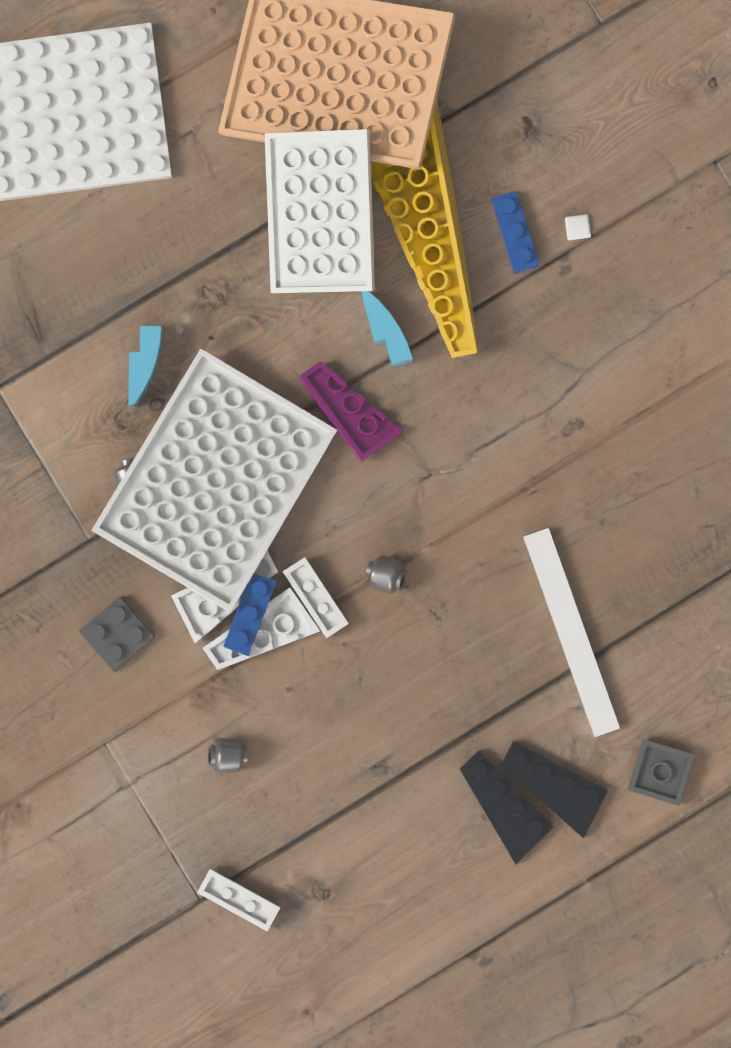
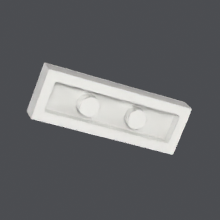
M305 557L283 571L326 638L349 624Z
M211 868L197 892L266 931L269 930L280 909V906Z

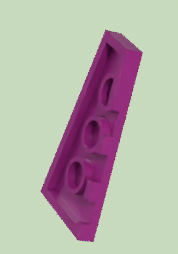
M321 361L299 376V380L360 463L404 432L398 425L395 426L386 418L387 416L380 410H376L361 394L351 389L343 379Z

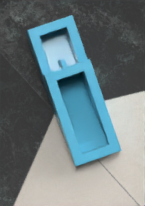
M361 291L375 345L386 344L392 368L412 363L413 358L408 343L390 312L369 291Z
M140 326V352H129L128 405L131 408H137L154 378L162 349V326Z

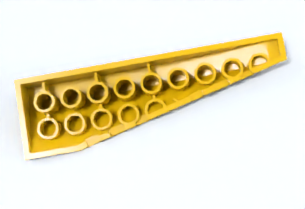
M436 99L421 169L371 161V177L374 187L382 199L384 209L392 221L394 231L407 260L416 274L417 282L429 303L428 306L431 313L434 314L439 325L438 328L452 358L478 353V345L456 198L438 101Z

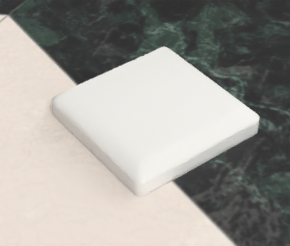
M588 214L565 217L568 240L591 237Z

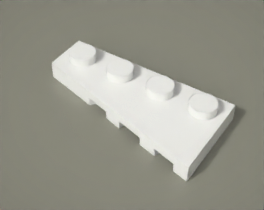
M266 551L254 573L271 579L278 573V570L268 551ZM189 588L171 597L196 644L239 606L245 589L231 612Z

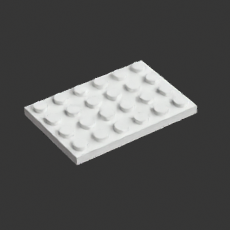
M370 129L265 133L271 293L374 291Z

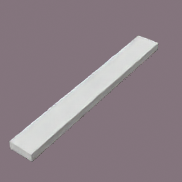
M547 528L524 536L528 553L593 735L597 737L620 729L550 530Z

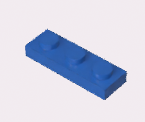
M513 191L491 198L513 273L516 274L539 267L538 258L517 192Z
M253 573L246 585L223 647L249 656L277 581Z

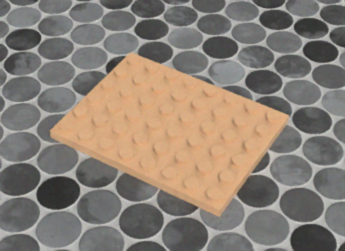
M249 0L218 133L223 136L265 143V133L370 129L371 161L421 169L455 21L454 13L373 0Z

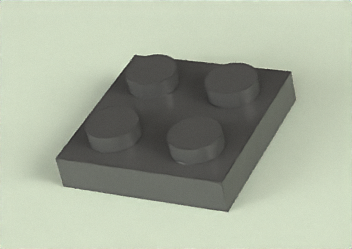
M121 597L113 601L79 631L113 672L154 638L153 634Z
M642 739L627 790L679 806L694 754Z

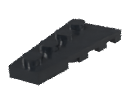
M512 741L501 766L584 839L608 791Z
M478 750L460 768V771L516 865L553 826Z

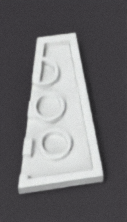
M288 588L269 602L249 656L223 647L229 630L203 647V650L216 669L220 670L320 632V630L291 588Z

